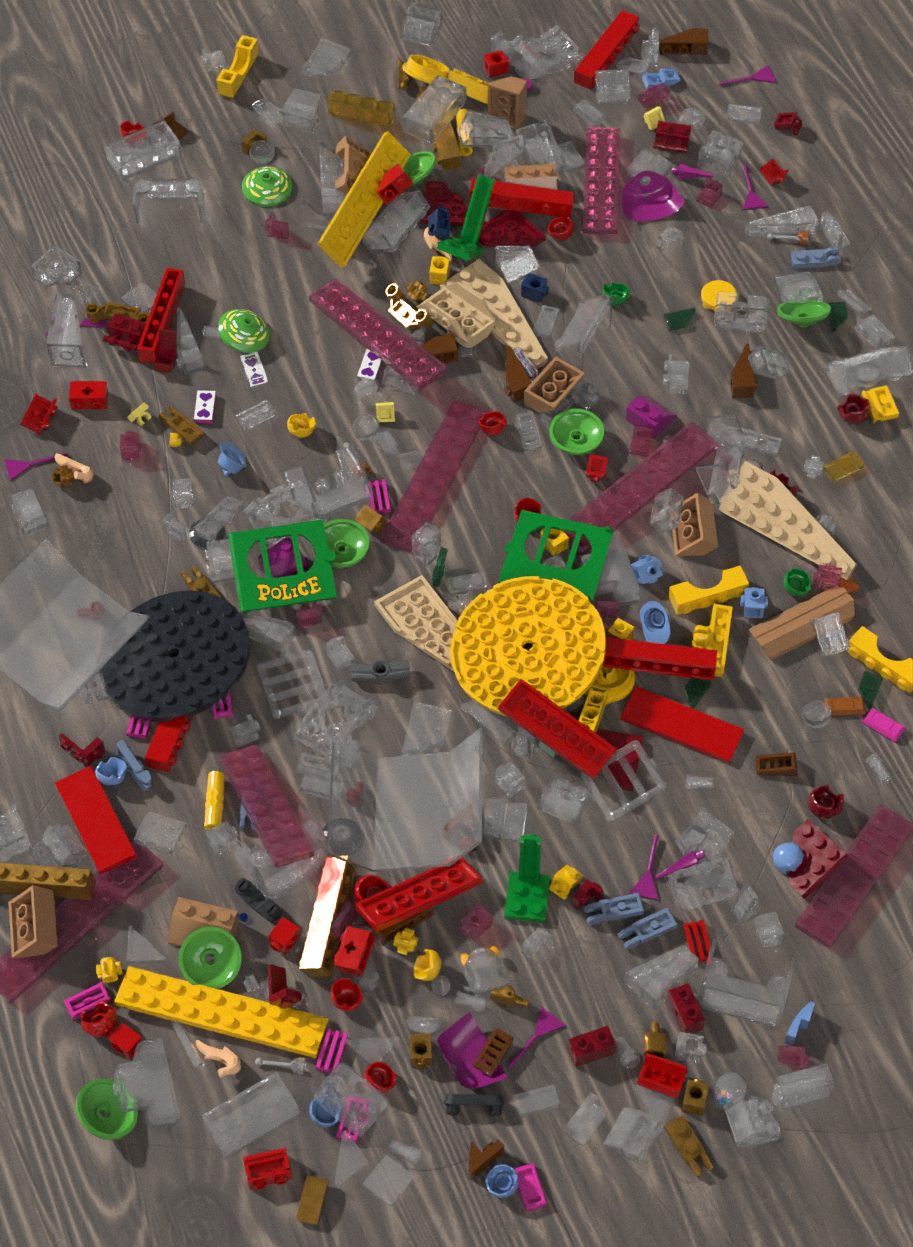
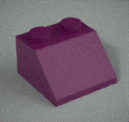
M638 396L626 408V421L652 439L656 438L677 418L676 414L649 396Z
M287 536L267 550L272 578L298 574L293 542ZM300 550L303 571L306 573L310 566ZM262 554L258 556L259 569L265 574Z

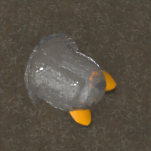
M495 946L476 948L470 955L461 954L465 978L469 984L468 987H464L466 992L481 993L496 990L512 982V976H506L505 966L499 956V950Z

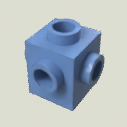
M644 555L639 558V561L630 564L635 581L638 583H654L658 580L657 578L663 576L661 571L663 568L662 564L655 557Z
M756 587L745 588L744 595L740 596V607H744V618H763L764 609L768 607V596H764V589Z

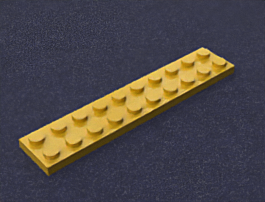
M389 131L385 132L317 244L340 268L347 265L384 202L376 192L383 175L397 163L403 169L411 156L406 148Z
M128 966L114 1001L115 1006L312 1058H317L329 1022V1018L292 1008L277 1007L269 1004V1002L200 984L192 985L188 981Z

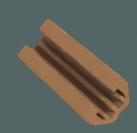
M832 587L750 628L749 631L769 658L773 660L852 620L855 615L854 599L847 593L844 587Z

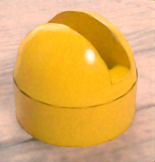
M170 433L169 447H179L182 444L181 435Z

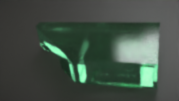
M845 302L828 303L831 307L829 319L832 332H835L848 318Z
M690 308L664 314V321L668 331L686 328L695 315L696 309Z
M440 548L432 574V585L436 587L441 585L446 566L444 563L448 554L447 548Z
M865 671L858 691L867 707L872 709L883 677Z
M697 678L689 680L685 686V692L690 708L694 709L711 687L712 681Z

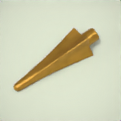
M398 58V89L407 90L409 88V78L402 69L401 59Z

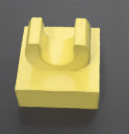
M656 107L643 116L645 123H647L648 128L651 130L657 128L658 121L665 122L661 107Z
M145 402L142 403L127 418L131 422L137 419L138 425L142 426L144 421H142L141 417H145L147 420L151 419V415L145 412L149 406Z
M394 402L376 403L377 423L395 422Z

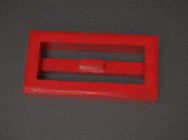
M699 920V922L692 921L691 924L683 923L692 963L713 960V953L704 920ZM697 928L701 930L707 956L704 955ZM689 929H693L700 957H696Z

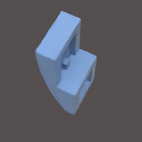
M660 68L659 73H643L642 76L646 89L664 88L680 82L676 69Z
M814 1002L808 1003L795 1017L787 1033L786 1044L794 1045L799 1027L807 1030L814 1009Z

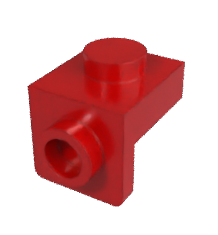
M774 158L759 169L770 185L775 182L781 183L786 179L785 175L789 172L788 169L783 171Z
M590 454L588 467L585 472L586 477H589L588 480L599 482L605 479L608 464L607 457Z

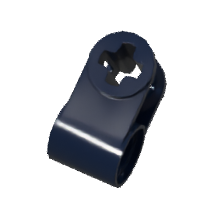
M439 206L428 217V235L437 236L443 241L448 239L451 233L450 213L445 207Z

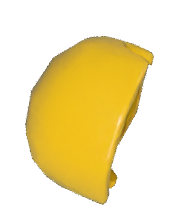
M306 413L291 415L287 421L289 432L301 439L310 436L316 426L315 418L312 417L310 419Z
M425 949L424 952L426 954L418 955L416 958L413 972L414 978L422 981H432L440 973L442 961L438 952Z

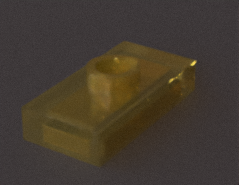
M853 450L824 465L823 471L834 483L863 468L864 462Z

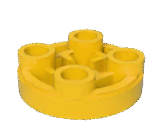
M711 281L702 289L701 300L705 309L726 313L730 311V308L736 302V289L726 281Z

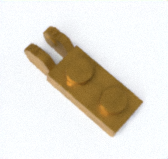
M172 406L167 408L168 413L172 416L171 419L164 413L159 414L160 420L173 432L180 434L182 439L190 446H193L205 436L198 426Z
M195 566L190 568L191 573L196 578L194 581H191L185 572L181 573V578L190 591L207 592L221 597Z
M684 1115L664 1125L676 1149L696 1177L701 1175V1170L695 1162L698 1158H700L708 1171L713 1169L709 1157L705 1154L704 1148Z

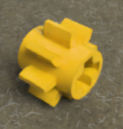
M405 928L403 932H397L394 946L397 947L398 953L407 956V953L410 951H415L419 938L415 937L414 930Z
M114 957L103 958L100 961L101 965H96L98 979L102 978V981L105 983L115 982L118 980V975H122V965L120 961L116 962Z

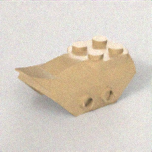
M460 282L445 286L416 306L418 309L426 310L430 318L447 330V334H453L455 341L467 348L473 347L487 338L496 322L485 300Z

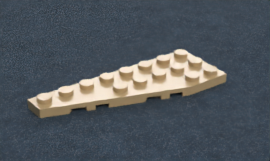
M477 259L440 285L441 290L447 285L460 282L477 295H480L496 319L494 328L490 332L491 335L505 347L511 346L517 357L519 346L537 370L548 362V357L505 282L480 259Z
M744 461L718 510L848 581L857 563L777 477Z
M422 575L374 601V606L396 634L454 672L450 646L458 620Z

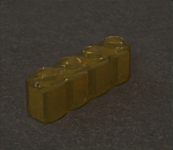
M332 90L328 96V113L332 116L345 117L350 120H361L364 123L377 124L381 127H392L394 123L395 104L392 102L378 101L375 98L362 97L357 94H346L339 90Z

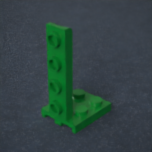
M482 174L477 176L460 238L451 237L438 242V250L466 261L483 255L485 248L477 246L496 179Z
M534 834L521 835L519 872L510 871L504 919L545 923L550 875L540 874L542 837H537Z

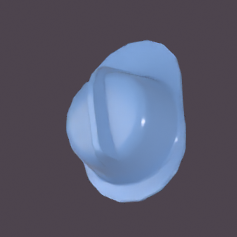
M221 443L218 464L223 468L226 476L230 473L237 474L243 467H247L245 456L241 450L231 443Z
M649 601L642 606L640 611L645 639L647 642L666 644L671 634V615L659 602Z

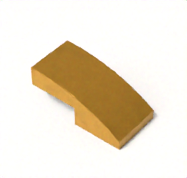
M307 1175L296 1220L319 1224L329 1184L328 1179Z

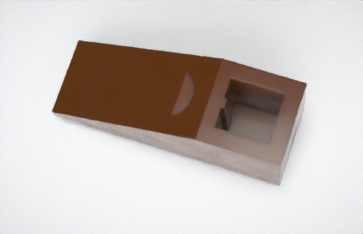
M691 28L659 40L658 54L707 55L708 29Z
M749 344L745 345L731 373L730 388L732 398L754 397V390L758 388L757 379H754L756 373L755 365H752L754 355L753 351H750Z

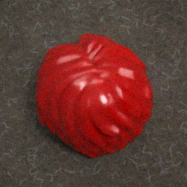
M366 875L360 877L356 882L353 895L356 901L360 902L390 888L391 885L378 875Z
M98 1001L97 1009L92 1013L86 1014V1011H82V1030L96 1038L108 1036L116 1026L117 1010L106 1001Z

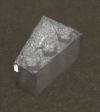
M469 109L457 130L462 147H508L513 138L508 120Z

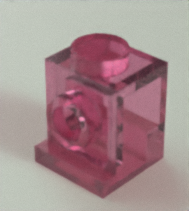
M127 431L125 434H120L122 461L141 460L139 433Z
M477 903L475 908L460 921L462 933L476 941L493 925V916Z

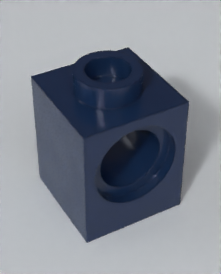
M527 273L521 285V297L541 303L543 297H546L549 291L547 279Z

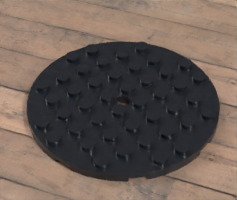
M178 591L150 599L125 615L107 637L99 661L102 686L110 700L120 710H124L141 720L167 722L173 721V718L183 716L188 718L199 714L222 700L229 693L228 690L233 684L239 682L247 667L251 645L250 634L245 620L230 602L207 592ZM172 652L179 653L178 656L171 657Z

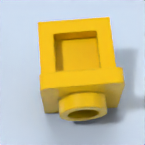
M566 865L554 875L549 890L565 900L568 898L571 889L581 882L584 875L575 868Z

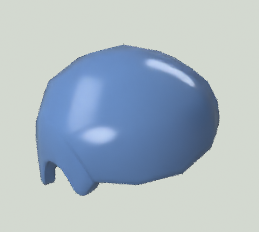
M111 757L107 763L102 761L99 763L95 770V775L98 781L106 786L120 784L126 777L127 764L122 759Z
M788 842L777 846L772 858L777 871L786 874V871H796V868L802 863L804 855L798 844Z
M319 1095L310 1104L309 1116L312 1122L319 1127H331L341 1117V1105L332 1095Z
M505 1164L496 1165L489 1171L485 1182L488 1191L498 1198H508L518 1189L519 1177L514 1168Z

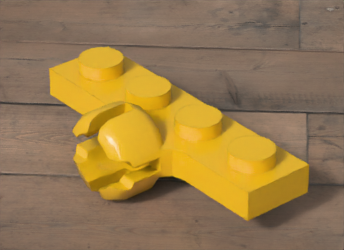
M714 603L710 626L697 625L695 627L692 646L695 648L718 650L715 676L723 677L733 607Z

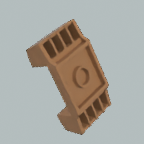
M345 136L336 146V155L344 159V174L335 180V188L347 195L371 156V151Z

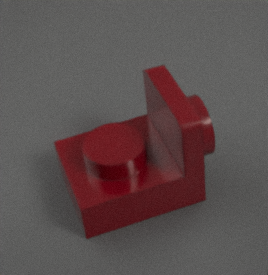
M797 112L779 113L774 127L776 130L791 129L794 135H798L802 128V120Z
M587 879L573 896L572 906L579 910L582 905L586 906L589 903L591 897L600 901L603 899L604 890L598 883Z

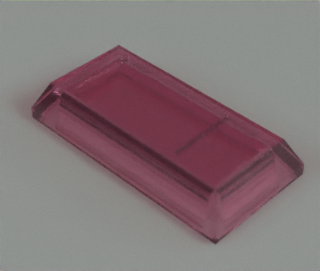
M349 900L345 901L331 925L338 943H340L341 936L346 931L347 926L351 927L358 916L353 903Z

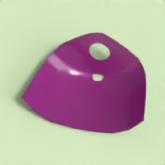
M648 170L642 171L630 179L623 187L621 194L623 215L637 222L653 221L671 216L685 203L675 186L665 176ZM648 176L651 180L650 183L645 186L641 185V178ZM649 193V196L644 197L643 194Z
M470 1012L447 1028L438 1037L437 1043L459 1083L465 1088L473 1089L506 1079L507 1076L501 1064L491 1077L473 1067L487 1040ZM487 1053V1055H489V1056H491V1057H493V1058L496 1059L495 1056H493V1055ZM484 1059L482 1060V1062L486 1063L489 1066H492L491 1063L487 1062ZM452 1064L457 1067L456 1071L454 1070Z

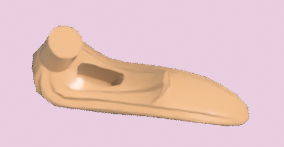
M427 227L423 235L429 248L436 249L446 258H450L451 262L452 255L437 249L438 242L441 241L436 236H429Z
M55 454L56 462L60 466L67 465V469H72L75 479L82 480L84 484L92 481L94 473L90 467L61 454Z
M196 1040L198 1050L205 1055L204 1059L217 1060L227 1066L218 1069L220 1077L230 1074L235 1075L240 1071V1059L227 1047L224 1046L222 1050Z

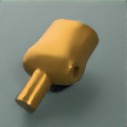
M494 983L490 995L492 1001L507 1007L519 1005L528 1008L530 1000L517 996L511 985Z
M652 1022L651 1032L644 1033L645 1057L648 1053L661 1058L666 1057L668 1037L660 1033L659 1022Z

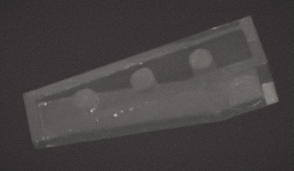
M807 206L747 222L745 235L767 236L769 233H772L773 235L797 236L802 231H809V234L817 232L819 220L812 207Z
M179 307L177 308L178 359L176 364L178 369H182L184 376L205 370L201 352L183 311Z
M240 613L245 620L251 639L285 654L296 637L295 626L288 621Z

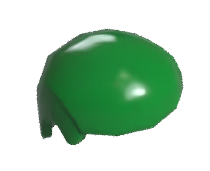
M612 282L610 286H607V284L603 285V297L610 305H621L630 297L629 288L622 283Z
M793 568L785 574L783 586L785 591L791 596L800 597L811 589V579L804 570Z

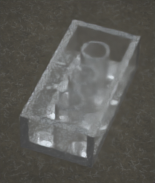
M437 75L402 117L403 132L432 144L467 102L466 87Z
M165 120L104 145L106 159L121 181L182 156L180 141Z
M421 191L401 193L389 203L370 225L361 241L370 254L394 252L398 249L401 241L408 237L407 234L417 226L418 221L426 216V212L431 206Z
M275 1072L204 1113L201 1117L205 1128L225 1160L300 1116L297 1103L279 1074Z

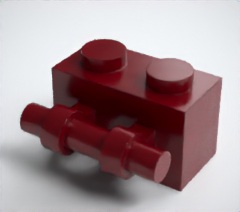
M658 121L653 148L659 149L662 152H665V150L674 151L675 154L687 153L692 126Z
M115 313L107 326L109 336L105 335L103 342L109 343L113 347H123L127 351H137L146 322Z

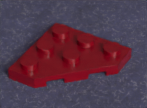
M427 180L420 219L421 223L428 224V217L439 206H443L450 213V226L463 227L468 207L463 203V200L455 192L449 190L446 183Z
M505 210L483 224L478 241L483 246L533 249L544 242L546 236L518 211Z
M597 729L596 734L617 748L614 755L601 770V773H604L613 788L633 792L643 737Z
M809 819L793 832L792 842L801 847L804 858L802 863L796 868V871L790 870L789 885L803 899L848 858V855Z

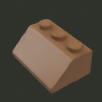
M510 76L489 82L488 121L519 130L526 118L527 81Z
M556 165L504 166V182L557 190Z
M555 356L524 391V405L538 413L555 410L585 376V372Z
M696 493L669 509L675 556H701L718 548L713 504L710 499Z
M32 885L9 901L12 958L45 955L57 947L58 939L53 890Z
M178 897L172 913L168 944L181 947L184 940L192 932L203 927L221 928L235 937L240 922L238 911Z

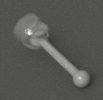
M302 1057L293 1059L291 1063L266 1061L262 1058L255 1060L257 1066L290 1067L292 1072L298 1075H305L307 1069V1059Z

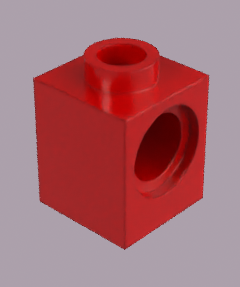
M503 50L484 55V68L489 78L508 73L510 61L508 56H505Z
M284 917L268 935L270 947L278 953L281 951L285 955L301 937L300 927Z
M123 1023L113 1028L109 1034L110 1046L129 1060L144 1045L142 1037Z

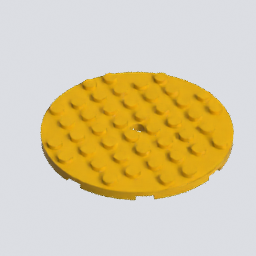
M526 576L503 581L494 585L491 590L483 595L479 594L460 615L455 625L456 629L450 646L452 667L462 689L481 707L493 713L506 716L497 708L520 679H523L562 709L578 700L592 686L599 675L605 659L606 636L603 622L597 609L581 591L556 579L549 580L541 579L539 576ZM526 643L533 644V647L529 649L530 651L523 649Z

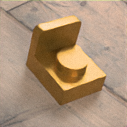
M253 129L241 140L242 152L249 155L257 146L266 149L268 147L267 136Z

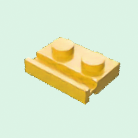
M887 385L872 388L870 391H862V398L864 397L870 402V417L873 423H876L878 420L885 421L898 418L899 412Z

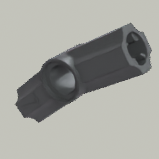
M379 660L373 664L351 665V681H373L377 685H385L389 680L411 677L408 660L390 663Z

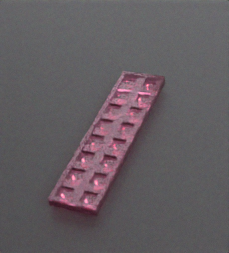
M586 128L583 234L617 235L620 128Z
M254 745L219 756L220 763L275 869L313 857L314 850L258 746Z
M880 804L846 851L848 858L829 875L796 921L794 927L830 949L912 833L913 823Z

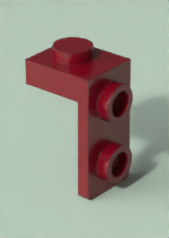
M160 329L159 356L154 362L153 370L160 371L161 373H171L177 364V331Z
M63 733L58 735L61 748L66 752L70 751L79 763L83 762L88 767L95 760L100 759L105 752L103 741L98 737L83 750Z
M273 964L269 965V1004L281 1008H290L302 1001V992L287 988L286 969Z

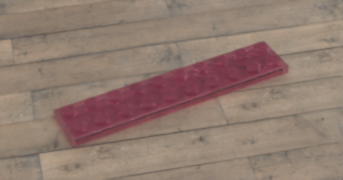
M334 279L309 296V301L418 390H422L448 372L447 366L339 280Z
M456 401L452 402L380 538V543L415 555L480 430L478 419L481 420L482 415L487 414L486 411Z
M690 422L568 520L604 528L610 526L611 529L616 530L718 448V443L696 423ZM563 531L569 537V544L572 546L576 533ZM585 536L581 537L577 550L581 556L592 549L590 542Z
M136 838L130 843L137 858L101 875L97 871L93 875L96 885L91 900L67 898L55 909L57 947L45 955L17 959L12 958V950L10 949L0 958V995L10 1004L14 1002L163 868V862Z

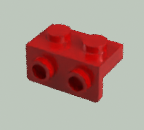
M35 394L20 425L40 435L43 429L47 430L51 422L48 418L50 415L53 416L58 408L55 406L57 399L54 398L51 402Z
M648 1053L638 1077L637 1085L678 1099L688 1067Z

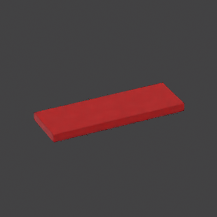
M523 679L517 682L497 708L593 780L617 750V748Z
M637 686L620 716L621 721L728 764L745 730Z
M91 766L54 782L100 875L137 858Z
M458 856L357 902L355 906L356 910L377 933L481 885L483 881L482 877L464 858Z

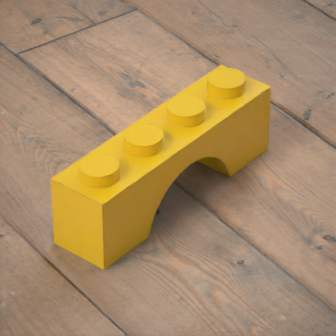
M241 36L236 45L231 67L229 70L222 69L217 78L218 94L234 98L259 54L256 38Z
M740 565L724 570L720 583L709 589L694 587L688 581L670 586L669 599L677 615L687 614L692 610L707 608L714 603H724L735 597L740 598L741 595H744L745 588H749V582Z
M862 626L848 641L846 651L853 658H857L865 663L868 668L880 673L883 678L895 683L901 690L911 693L913 691V659L908 658L903 661L887 659L877 648L878 636Z

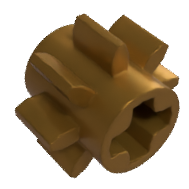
M419 280L415 283L411 281L406 287L409 291L407 295L416 302L420 299L424 301L428 295L426 291L428 287Z
M67 465L54 468V472L51 475L53 484L59 485V489L72 486L71 482L75 479L73 470L67 469Z

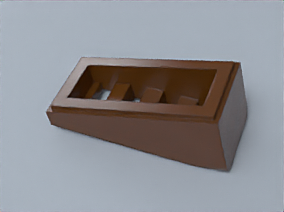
M796 753L757 755L756 774L766 776H798ZM763 762H766V769H763ZM771 762H774V768H771ZM779 762H783V767H779ZM787 762H791V767H787Z
M495 1028L475 1060L473 1067L491 1077L512 1047L514 1038ZM487 1053H489V1054L495 1056L496 1059L493 1058V1057H491V1056H489V1055H487ZM482 1060H486L487 1062L491 1063L492 1066L487 1065L486 1063L482 1062Z

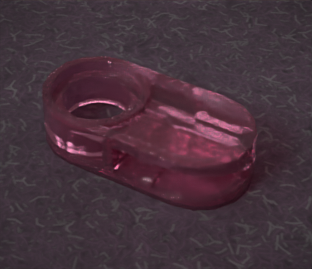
M659 83L642 91L637 99L643 107H647L664 100L669 95L670 90L664 83Z

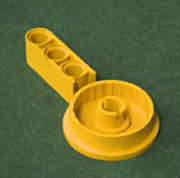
M410 55L408 62L402 66L404 72L420 81L448 87L488 104V82L455 68L453 71H450L443 63L422 55Z
M602 667L592 686L584 693L587 698L579 721L596 733L606 705L625 698L633 690L635 672Z

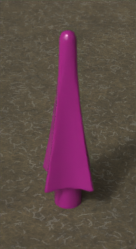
M682 163L679 168L674 167L672 169V173L678 175V180L701 177L712 178L714 176L712 173L697 170Z
M703 849L698 852L691 850L676 863L657 874L655 879L658 880L674 872L702 864L700 859L706 857Z

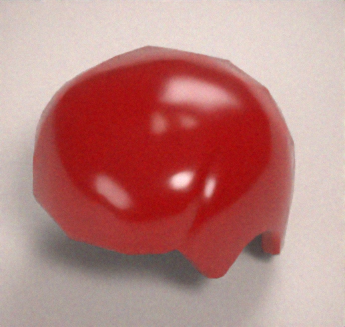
M128 120L120 125L121 137L126 143L138 144L147 135L145 127L140 125L139 122L133 125Z
M569 217L554 218L549 223L548 232L554 240H567L574 232V225Z
M491 411L483 414L481 420L478 419V423L483 433L488 436H497L506 428L507 419L499 411Z
M532 498L520 499L514 510L516 522H518L521 510L541 514V504Z
M350 978L338 979L333 983L331 1001L336 1008L344 1012H351L361 1005L363 994L360 985L353 984Z
M374 1062L366 1068L364 1081L367 1088L372 1092L384 1094L396 1085L397 1074L386 1063Z

